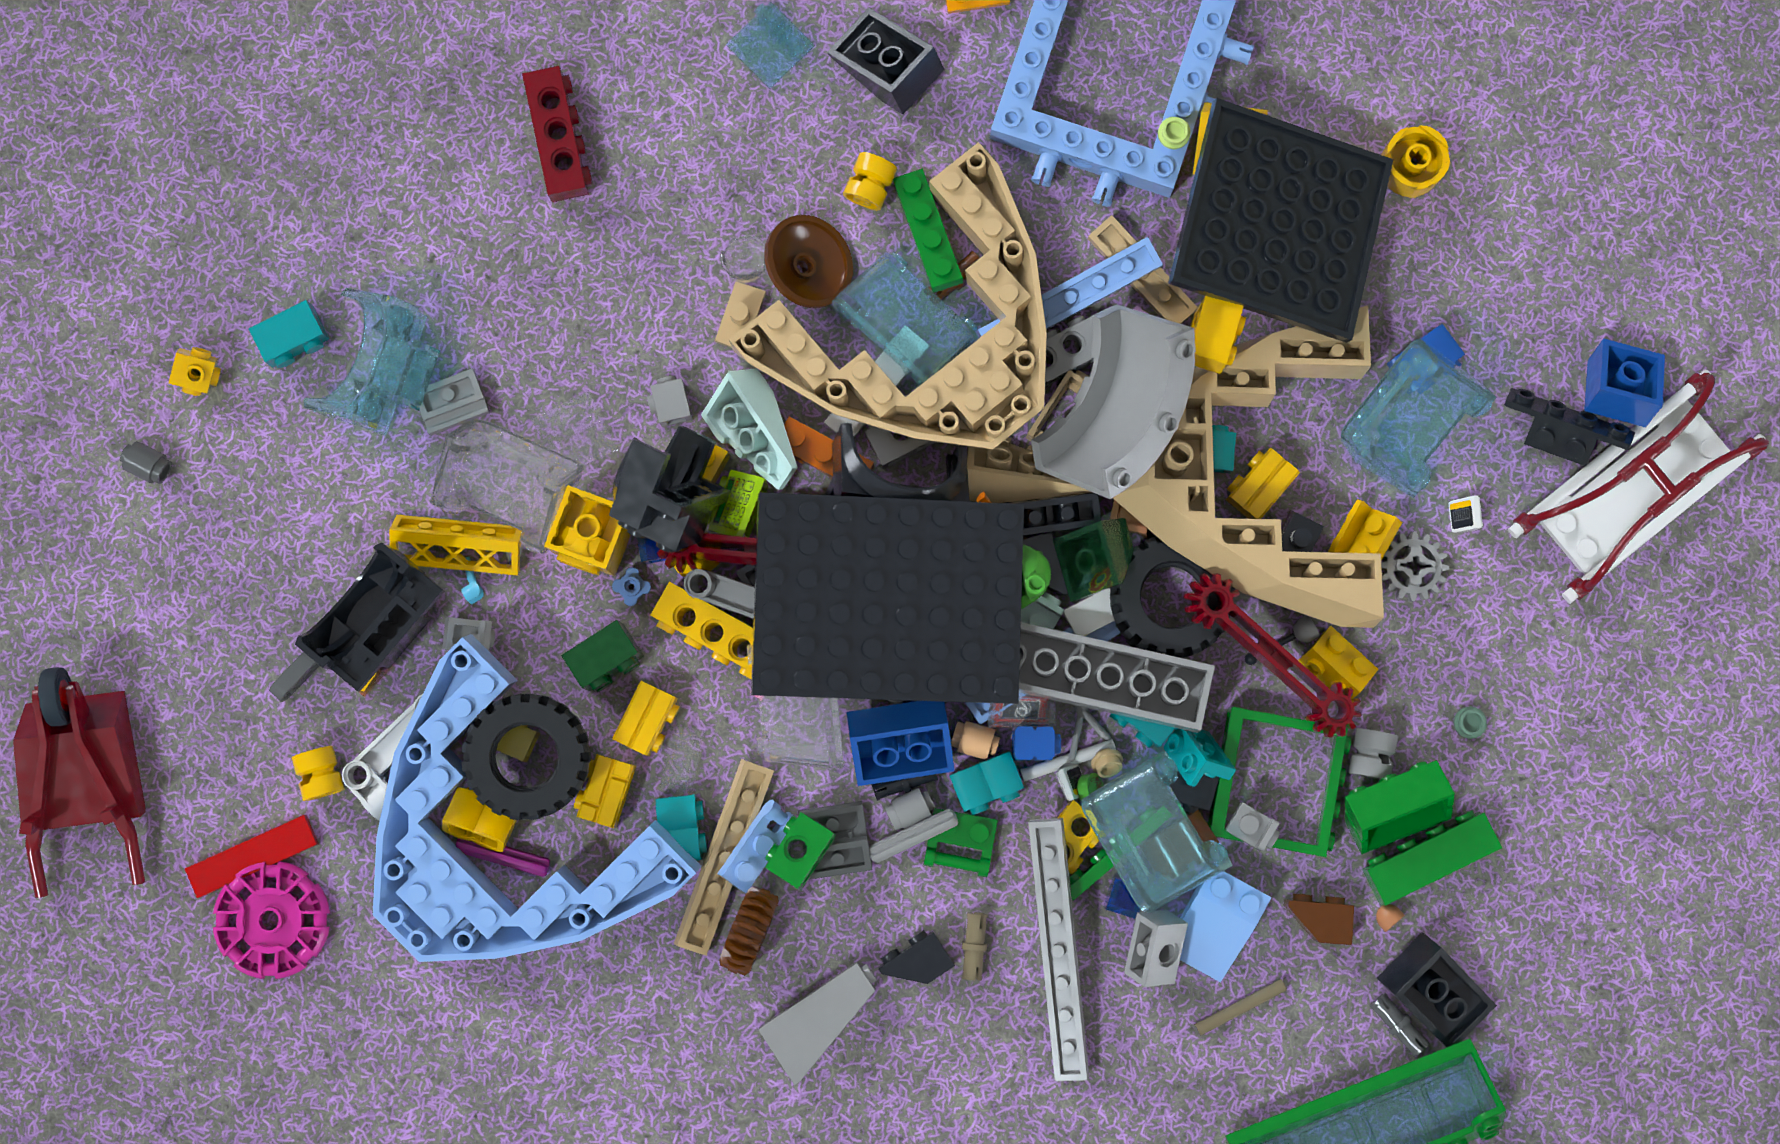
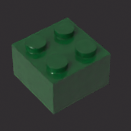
M618 620L613 621L561 655L581 688L588 691L596 690L597 693L613 684L614 682L611 678L619 672L626 675L641 665L638 660L644 657L625 625Z

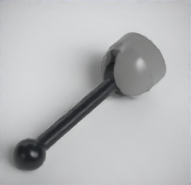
M1305 615L1295 622L1292 634L1277 642L1281 646L1295 639L1301 642H1312L1319 638L1320 634L1311 617ZM1247 653L1244 657L1245 663L1248 665H1254L1257 662V659L1251 653Z

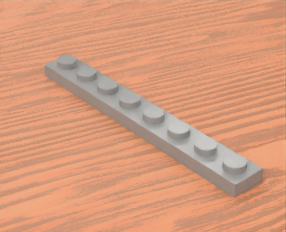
M1063 818L1030 820L1028 824L1055 1081L1088 1080L1090 1076Z

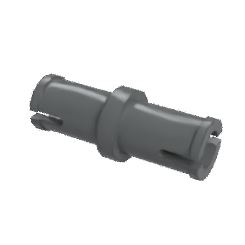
M1385 992L1376 999V1002L1373 1001L1369 1005L1389 1027L1387 1031L1392 1036L1396 1035L1412 1053L1413 1057L1424 1051L1423 1047L1427 1048L1430 1043L1426 1041L1410 1022L1411 1017L1408 1014H1403Z

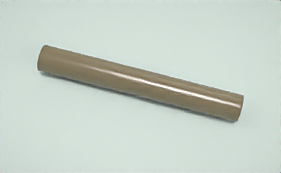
M1279 979L1194 1025L1200 1036L1287 991V988L1282 979Z

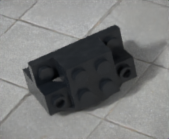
M843 423L840 425L832 443L833 478L825 495L970 502L967 446L957 445L952 455L947 454V480L932 487L894 484L875 474L862 461L855 447L852 424Z
M679 426L665 452H662L634 437L614 479L612 489L614 502L609 516L619 520L618 524L627 529L629 534L638 538L647 537L655 541L659 549L666 552L674 553L700 543L714 507L726 503L731 492L703 478L716 441L687 427Z
M382 542L373 547L375 553L372 559L341 599L315 626L306 633L298 635L295 645L324 669L334 671L358 692L364 688L380 667L391 668L429 623L431 618L426 613L445 592L405 555Z

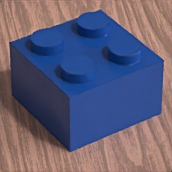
M1603 338L1587 361L1584 411L1646 428L1663 407L1665 355Z

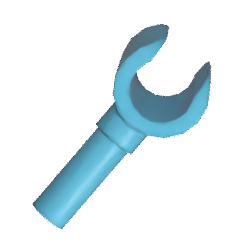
M465 571L469 585L462 588L461 592L470 604H473L483 598L484 592L476 580L474 571Z

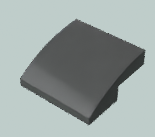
M862 801L798 810V816L802 812L837 835L809 880L872 870ZM802 841L803 852L805 855L807 852V846L805 842Z

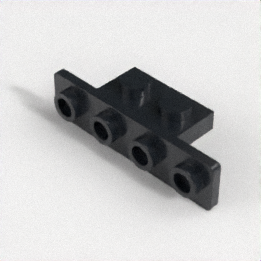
M1511 388L1504 404L1506 407L1534 416L1524 442L1525 445L1583 466L1587 465L1597 440L1629 450L1635 432L1629 430L1624 424L1606 422L1598 419L1593 413L1579 412L1567 408L1565 404L1557 400L1548 401L1539 398L1533 392L1526 389L1517 390Z

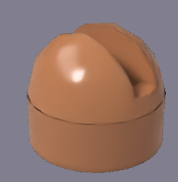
M1393 904L1382 905L1376 913V920L1379 926L1387 932L1405 914Z

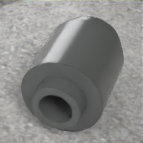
M138 441L132 445L128 444L120 455L123 470L149 483H163L172 467V462L167 460L165 454Z

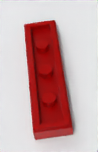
M302 815L185 868V872L198 899L223 888L225 884L229 885L236 878L235 874L248 866L265 862V865L277 864L279 861L286 860L319 845V842L307 815ZM260 869L253 870L243 875L242 877L245 878L253 873L260 871Z

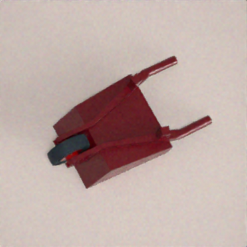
M64 668L44 669L40 674L38 686H35V690H32V703H26L13 739L21 822L19 834L26 835L25 847L35 898L49 895L40 852L43 830L103 822L104 825L114 822L125 842L132 885L143 884L146 881L137 832L131 818L141 817L146 812L125 691L84 696L79 683L71 681L68 672Z

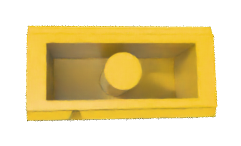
M1269 448L1265 454L1259 450L1247 464L1251 468L1244 478L1238 475L1227 488L1231 494L1226 498V501L1248 519H1261L1300 473L1298 469L1272 448Z
M640 681L612 739L649 757L652 751L658 753L666 737L661 732L666 722L673 723L680 709V706L676 705L678 698Z
M596 754L595 760L591 759L589 763L588 782L585 791L580 790L575 799L574 808L578 809L576 817L610 828H617L637 766Z

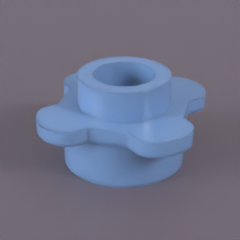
M632 567L626 570V575L620 580H614L612 589L614 592L622 595L626 605L634 606L637 604V599L641 598L643 594L650 592L651 585L639 576L638 569ZM630 584H634L633 590L629 589Z

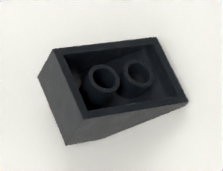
M869 7L827 51L834 61L878 99L901 114H904L945 70L932 45Z
M1423 932L1377 977L1384 987L1446 1048L1462 1042L1497 1006L1442 947Z

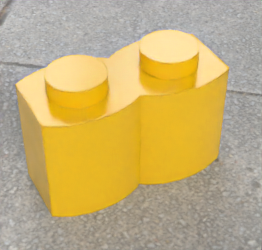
M457 787L442 820V830L454 837L473 841L484 848L503 852L517 820L510 819V817L504 815L499 816L492 812L491 808L487 805H482L476 799L477 795L469 787L466 789Z

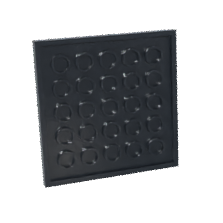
M1216 98L1211 105L1168 284L1211 298L1244 306L1243 309L1346 343L1352 341L1394 159Z

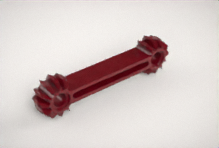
M704 533L700 543L694 544L684 551L670 553L660 549L657 554L660 559H666L665 565L669 569L676 565L679 573L685 571L687 564L691 570L697 569L695 563L697 560L755 565L756 538ZM706 546H713V547L743 549L744 552H742V551H732V550H722V549H712V548H704V547H706Z
M1215 573L1211 579L1207 574L1200 575V583L1192 581L1189 584L1194 594L1186 593L1183 597L1186 600L1192 601V605L1185 607V612H1196L1192 622L1198 624L1203 621L1204 629H1211L1214 622L1220 625L1312 708V713L1308 714L1305 718L1307 721H1315L1312 728L1315 732L1323 730L1325 737L1332 738L1335 733L1337 736L1343 737L1346 735V728H1356L1352 718L1361 717L1362 714L1359 711H1354V707L1361 702L1359 698L1351 699L1354 690L1351 687L1343 689L1341 682H1334L1329 689L1233 602V598L1240 595L1239 590L1229 591L1233 583L1231 579H1226L1222 582L1221 574ZM1211 592L1218 598V605L1214 610H1211L1206 603L1207 596ZM1228 614L1258 640V643L1232 622ZM1288 668L1316 692L1317 697L1287 671ZM1332 701L1338 706V713L1334 718H1331L1328 714V706Z

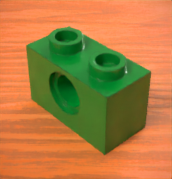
M801 812L798 817L793 815L783 829L786 836L781 844L775 843L765 857V860L768 861L766 869L802 891L837 836ZM797 841H803L807 846L806 854L799 859L793 858L790 854L792 844Z

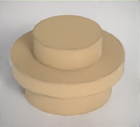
M1102 749L1091 760V767L1100 777H1112L1122 770V754L1118 750Z

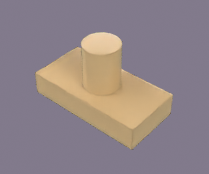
M735 281L715 338L716 343L732 348L729 339L758 317L766 291Z

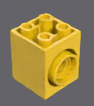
M567 485L544 547L557 555L556 560L594 575H599L601 571L615 577L631 534L627 532V529L618 524L619 520L609 516L613 501Z

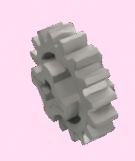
M1413 531L1407 540V537L1402 533L1397 536L1398 544L1392 541L1389 546L1390 551H1386L1383 557L1385 561L1381 563V569L1384 570L1382 581L1387 580L1389 583L1385 589L1386 592L1394 589L1397 590L1396 599H1402L1406 594L1408 602H1414L1418 594L1419 598L1423 601L1429 599L1428 591L1432 594L1440 591L1436 583H1446L1447 579L1441 575V572L1449 570V566L1442 564L1441 560L1448 555L1447 553L1439 554L1437 552L1441 545L1439 542L1432 545L1429 544L1430 535L1426 534L1421 539H1418L1417 532ZM1406 547L1404 557L1393 560L1396 553L1401 548ZM1422 549L1430 556L1431 560L1424 556ZM1413 561L1414 565L1425 568L1413 573L1412 569L1402 565ZM1394 573H1397L1404 580V585L1396 579ZM1432 574L1428 583L1420 587L1422 577Z

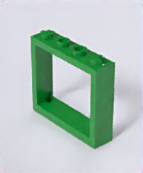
M1229 707L1221 749L1235 767L1243 719L1313 733H1324L1323 730L1315 732L1312 729L1315 723L1313 721ZM1346 728V735L1343 737L1337 736L1336 733L1333 735L1334 739L1316 845L1278 838L1272 848L1326 857L1327 851H1332L1335 841V833L1331 832L1333 819L1337 820L1340 812V800H1336L1338 787H1343L1346 776V769L1341 767L1343 756L1349 754L1351 746V736H1347L1348 728ZM1233 776L1230 780L1219 777L1210 809L1208 826L1215 837L1243 842L1224 831L1226 829L1225 822Z

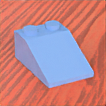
M1208 864L1180 917L1188 923L1180 960L1221 983L1257 926L1271 897L1223 870Z

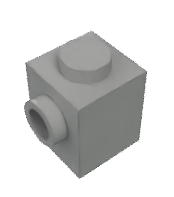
M667 376L658 379L657 384L650 386L652 395L647 396L651 415L657 414L661 427L693 420L682 378L676 379L675 376Z

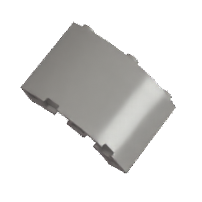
M1117 304L1092 315L1093 342L1090 357L1094 358L1090 377L1085 376L1073 400L1076 405L1066 418L1061 416L1049 429L1031 440L1035 468L1108 499L1122 493L1141 478L1159 458L1177 430L1191 389L1196 351L1194 328Z

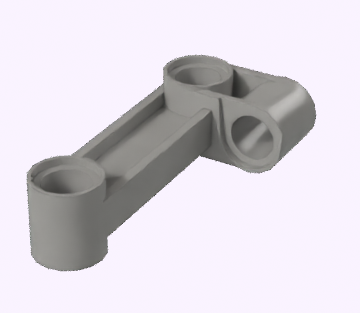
M695 569L686 575L684 588L691 597L754 619L755 586L710 570ZM702 576H705L708 580V587L702 593L699 590L698 581Z

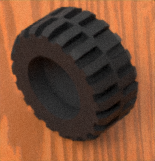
M1152 537L1135 546L1121 560L1114 571L1110 587L1112 615L1116 628L1120 631L1119 635L1122 634L1127 639L1126 643L1131 647L1179 658H1187L1211 646L1225 630L1216 622H1214L1211 629H1204L1203 621L1194 624L1191 620L1188 624L1175 628L1156 624L1147 616L1141 603L1142 587L1150 574L1165 567L1182 569L1192 575L1198 583H1200V575L1207 574L1211 579L1213 574L1168 547L1158 537ZM1232 586L1229 591L1235 590ZM1212 592L1206 599L1207 606L1211 610H1214L1218 605V598Z
M517 694L493 702L492 705L483 709L477 715V719L466 732L468 735L466 741L463 742L461 752H464V759L461 763L462 770L466 773L468 779L466 783L469 789L475 792L477 795L476 799L482 805H487L492 809V812L499 816H508L513 820H535L559 811L579 793L589 773L591 751L589 749L587 732H585L582 722L577 715L575 716L569 710L570 708L545 695ZM522 725H532L546 731L554 740L558 750V762L552 776L543 784L529 788L519 787L508 782L501 775L496 763V750L501 738L511 729Z

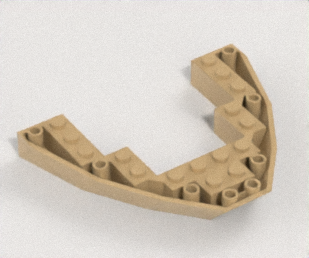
M978 142L929 181L934 200L983 254L981 258L965 270L966 280L971 289L1000 320L997 325L906 397L865 350L839 370L780 300L729 339L733 351L750 365L835 415L914 439L995 449L1044 409L1047 332L1036 253L999 164Z
M1367 305L1359 308L1353 339L1348 343L1295 326L1234 345L1237 347L1234 361L1231 366L1226 365L1221 374L1199 367L1194 368L1193 380L1184 413L1168 445L1141 478L1125 491L1113 497L1116 502L1168 547L1209 573L1221 574L1222 581L1231 579L1233 581L1232 587L1241 593L1340 627L1374 628L1384 618L1381 554L1282 551L1280 519L1215 518L1212 406L1268 407L1276 395L1275 377L1362 379L1371 367Z

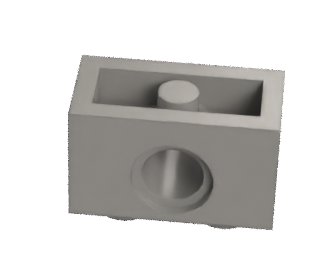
M1168 910L1137 912L1124 973L1144 987L1175 984L1188 923Z

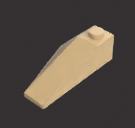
M1008 437L995 449L967 446L970 501L977 502V497L982 492H985L991 503L1092 493L1089 490L1037 470L1031 445L1027 449L1011 444L1012 438Z

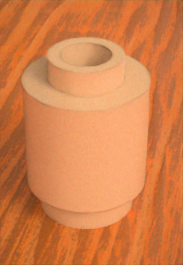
M966 721V723L957 722L951 747L958 748L957 752L987 761L988 755L995 756L1000 737L994 736L996 729Z

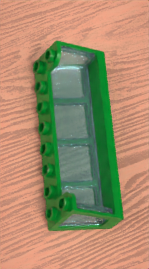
M1471 1038L1225 1135L1226 1144H1469L1468 1142L1477 1138L1486 1141L1497 1136L1500 1133L1499 1130L1502 1129L1506 1109Z

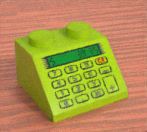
M730 470L728 477L722 476L719 485L731 492L726 503L714 507L708 522V531L711 534L750 537L757 519L758 493H766L768 484L766 479L760 476Z

